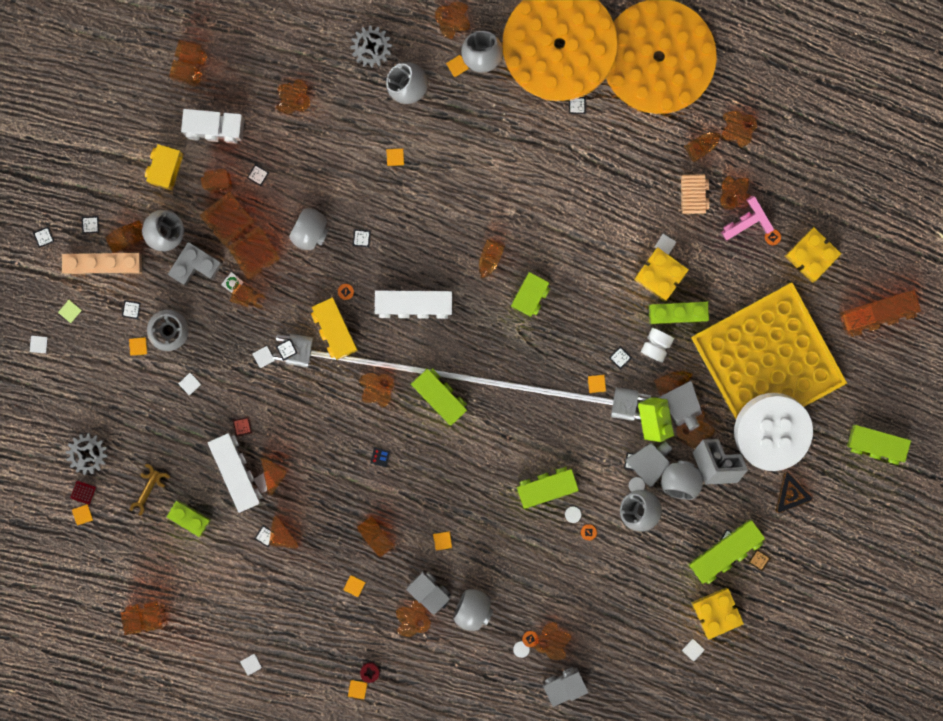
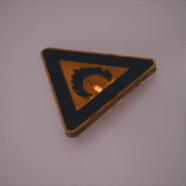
M785 472L775 510L776 513H782L813 500L812 496L789 472Z

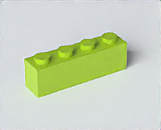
M749 519L688 565L702 584L705 582L710 584L717 578L715 575L720 571L723 573L728 571L732 567L731 563L736 560L740 562L748 556L747 552L752 548L756 550L763 545L762 541L765 538L753 521Z

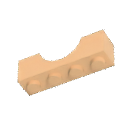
M62 254V273H142V254Z

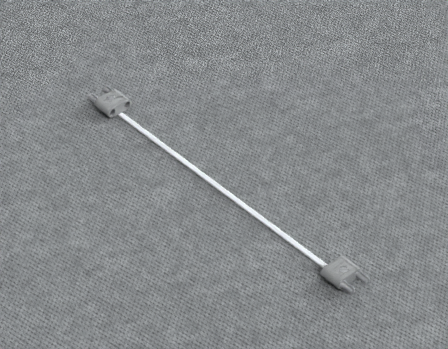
M277 334L276 336L291 339L297 351V354L284 360L285 364L308 368L310 355L336 360L335 357L331 358L329 353L311 350L313 337L290 334V336ZM276 338L277 341H282V342H284V341L287 340V339ZM274 353V354H273V356H279V357H281L280 354H277V353ZM351 356L339 359L341 361L420 374L425 370L424 368ZM273 357V360L283 361L282 358ZM436 371L440 377L610 404L613 405L612 418L634 421V419L641 420L640 417L635 416H640V413L636 412L637 400L644 401L647 398H640L638 396L651 397V395L640 394L637 390L616 387L613 400Z

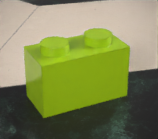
M529 272L511 307L529 317L532 314L537 315L542 306L538 304L542 297L546 298L551 289L547 287L549 282Z
M650 397L638 403L644 440L662 442L674 436L668 399Z
M180 500L174 503L167 515L168 519L198 537L202 536L211 519Z

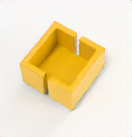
M157 144V147L153 148L150 159H153L151 167L147 166L145 172L146 181L151 185L173 191L184 154L179 150Z
M814 227L785 255L796 268L801 265L804 266L800 272L812 283L841 255L830 242L824 243L826 238Z
M657 247L646 262L650 265L647 266L645 264L634 280L665 302L676 288L673 284H679L689 269Z
M727 587L691 602L698 619H704L700 624L708 640L744 624L738 609L732 607L735 603Z

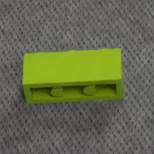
M708 302L649 305L650 324L709 321Z
M426 368L411 385L451 426L467 411L465 408L467 404L460 396L456 399L451 394L454 390L447 383L443 385L438 380L440 376L434 369L429 371Z
M853 425L847 447L852 448L851 452L862 455L863 452L870 453L869 457L880 460L881 457L888 458L889 463L899 465L900 462L905 463L911 440Z
M562 467L555 470L556 474L549 476L548 473L537 476L538 480L532 482L530 479L520 481V486H517L523 508L526 509L579 491L572 469L567 470V467Z

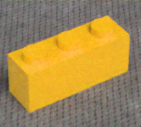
M333 297L312 307L314 312L311 313L314 322H319L322 328L319 330L323 341L327 339L329 343L327 350L331 358L335 357L336 360H339L358 351Z

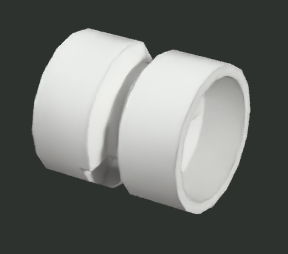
M652 328L647 337L649 342L644 343L641 353L663 363L667 355L666 348L671 347L674 338Z

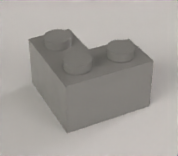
M188 242L167 275L186 286L196 270L213 280L222 263Z
M719 439L702 440L692 452L706 485L738 483L748 471L742 455H725Z
M422 571L407 586L406 590L435 615L450 600L448 596L450 592L443 585L439 587L435 583L436 578L429 571L427 573Z
M573 667L562 671L563 675L557 678L553 675L545 679L546 683L542 685L552 707L569 699L573 701L588 693L577 668L573 670Z

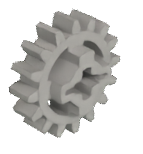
M369 26L367 31L362 27L361 34L359 32L355 33L357 39L352 38V42L355 43V45L350 46L352 50H355L352 56H358L356 61L357 63L363 61V67H366L368 63L371 68L374 67V63L381 66L380 61L387 62L385 56H391V52L388 49L392 48V44H387L391 39L390 37L385 38L386 31L384 30L380 33L379 27L373 30L372 26ZM370 35H376L380 38L374 39L371 38ZM364 38L363 46L358 48L359 42ZM368 40L370 41V43H372V45L376 44V46H374L375 54L373 53V51H371V49H366L368 48ZM384 46L383 53L379 56V49ZM367 54L372 56L373 59H367L363 56Z
M87 433L85 438L83 434H79V440L74 437V444H68L71 450L66 451L67 454H70V457L66 460L72 461L70 468L76 466L77 473L83 470V475H87L89 470L91 474H95V468L100 471V464L106 465L103 458L108 457L107 454H104V451L108 448L102 447L104 440L98 442L97 435L91 438V433ZM89 441L87 446H79L81 442ZM96 446H97L98 449H99V453H100L99 455L96 454V451H95ZM90 450L89 454L92 457H87L85 459V454L82 451ZM75 453L78 454V457H79L78 462L76 461ZM88 462H95L93 466L85 467Z

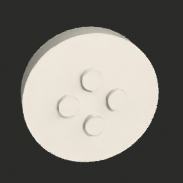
M766 393L753 398L742 408L735 422L734 437L739 451L752 465L767 471H779L795 465L804 457L812 442L813 426L806 409L794 398L782 393Z

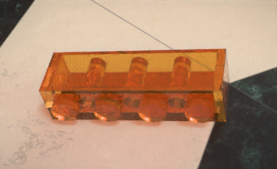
M914 289L840 312L839 316L845 335L851 334V337L863 334L862 330L869 328V331L880 329V324L886 322L888 326L899 323L898 319L905 317L906 320L917 317L916 313L921 312V308Z

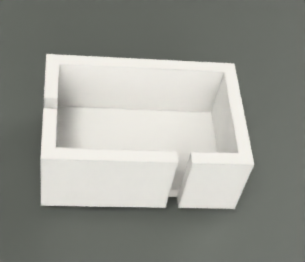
M183 109L181 132L189 140H199L202 137L209 142H218L219 139H222L226 143L237 144L238 141L243 140L245 119L241 114L224 113V116H220V112Z

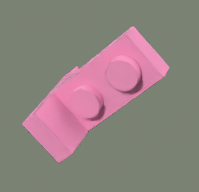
M754 196L746 199L754 213L748 212L740 217L741 220L735 224L731 222L724 226V231L721 232L724 239L732 238L758 221L767 234L774 230Z

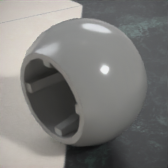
M476 31L464 40L461 55L464 63L471 70L489 72L499 65L503 56V47L501 41L493 33Z
M403 62L394 66L388 73L386 88L389 95L395 101L402 104H412L419 101L426 93L428 87V78L425 71L417 64L411 62Z
M303 209L289 235V239L300 249L313 250L316 244L322 245L329 230L325 229L328 221L318 210Z
M157 210L145 219L142 235L149 247L157 251L166 252L176 248L181 243L184 236V225L180 217L174 212Z
M170 309L155 313L147 325V335L154 347L162 351H173L180 348L187 340L189 334L188 323L184 316ZM171 317L178 322L180 328L171 322ZM164 318L166 322L159 329H156L158 322ZM168 325H171L174 329L173 334L170 336L164 333V329ZM178 332H180L178 338L171 343V339H174L178 335ZM156 333H160L166 339L165 343H162L157 338Z
M678 461V463L670 464L664 470L661 477V485L664 493L671 497L692 500L702 490L703 477L700 470L694 467V464L687 461Z
M632 491L621 502V519L628 528L634 531H648L655 527L661 518L662 507L660 501L649 491Z
M465 590L453 616L455 623L467 631H477L483 624L487 625L493 613V610L490 609V598L480 590Z

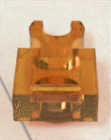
M235 283L230 302L249 307L251 302L255 307L263 308L262 305L257 303V299L259 297L266 298V296L260 293L253 295V288Z

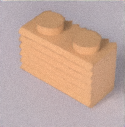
M705 174L681 176L682 214H705L706 210H709V198H706V190H709V179H705Z

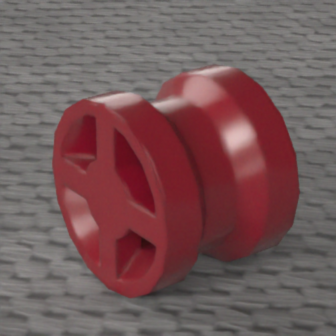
M372 662L364 664L360 671L362 680L367 683L375 682L380 674L379 667Z

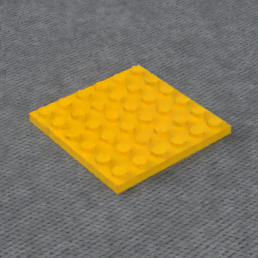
M792 282L691 337L735 420L742 408L750 400L762 394L782 393L794 398L805 407L847 384Z

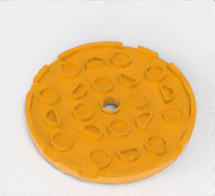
M523 0L513 10L506 23L503 33V55L512 77L527 92L549 101H570L589 94L606 79L617 54V33L609 12L598 0ZM557 39L565 41L563 48L558 49L555 47L554 44Z
M646 0L629 7L614 20L617 33V54L606 80L615 95L623 102L641 112L668 114L686 108L704 93L714 75L717 59L716 46L709 27L695 11L684 4L672 0ZM657 51L664 54V60L661 62H657L654 59V53Z

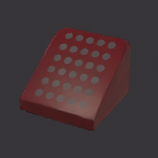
M77 480L70 499L90 505L96 487Z

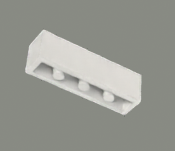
M375 291V314H379V318H390V315H398V318H410V315H417V318L428 319L429 315H436V319H448V315H452V291Z
M228 433L208 442L238 512L240 513L260 504V499L263 497L259 488L255 489L252 483L255 479L251 470L247 471L244 465L247 461L243 453L239 454L237 449L239 443L235 435L231 436Z

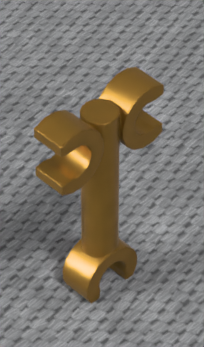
M150 464L145 465V467L150 469V473L148 475L140 474L141 477L149 478L138 501L130 506V511H133L135 506H139L140 512L138 515L140 516L145 512L144 504L155 483L160 487H165L166 485L160 481L161 477L170 478L169 474L154 470V467Z

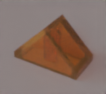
M140 220L119 227L105 237L112 253H118L144 240L142 235L143 226Z
M262 457L261 462L268 496H271L275 493L288 472L267 458Z
M278 516L273 517L269 545L298 548V543Z
M370 516L357 526L367 544L379 557L395 546L373 516Z

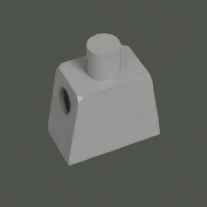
M691 381L659 397L661 399H668L670 416L677 426L686 423L690 431L700 426L696 417L701 415L702 412Z
M665 441L658 448L650 443L626 458L625 461L649 487H652L670 464L665 456L672 448Z

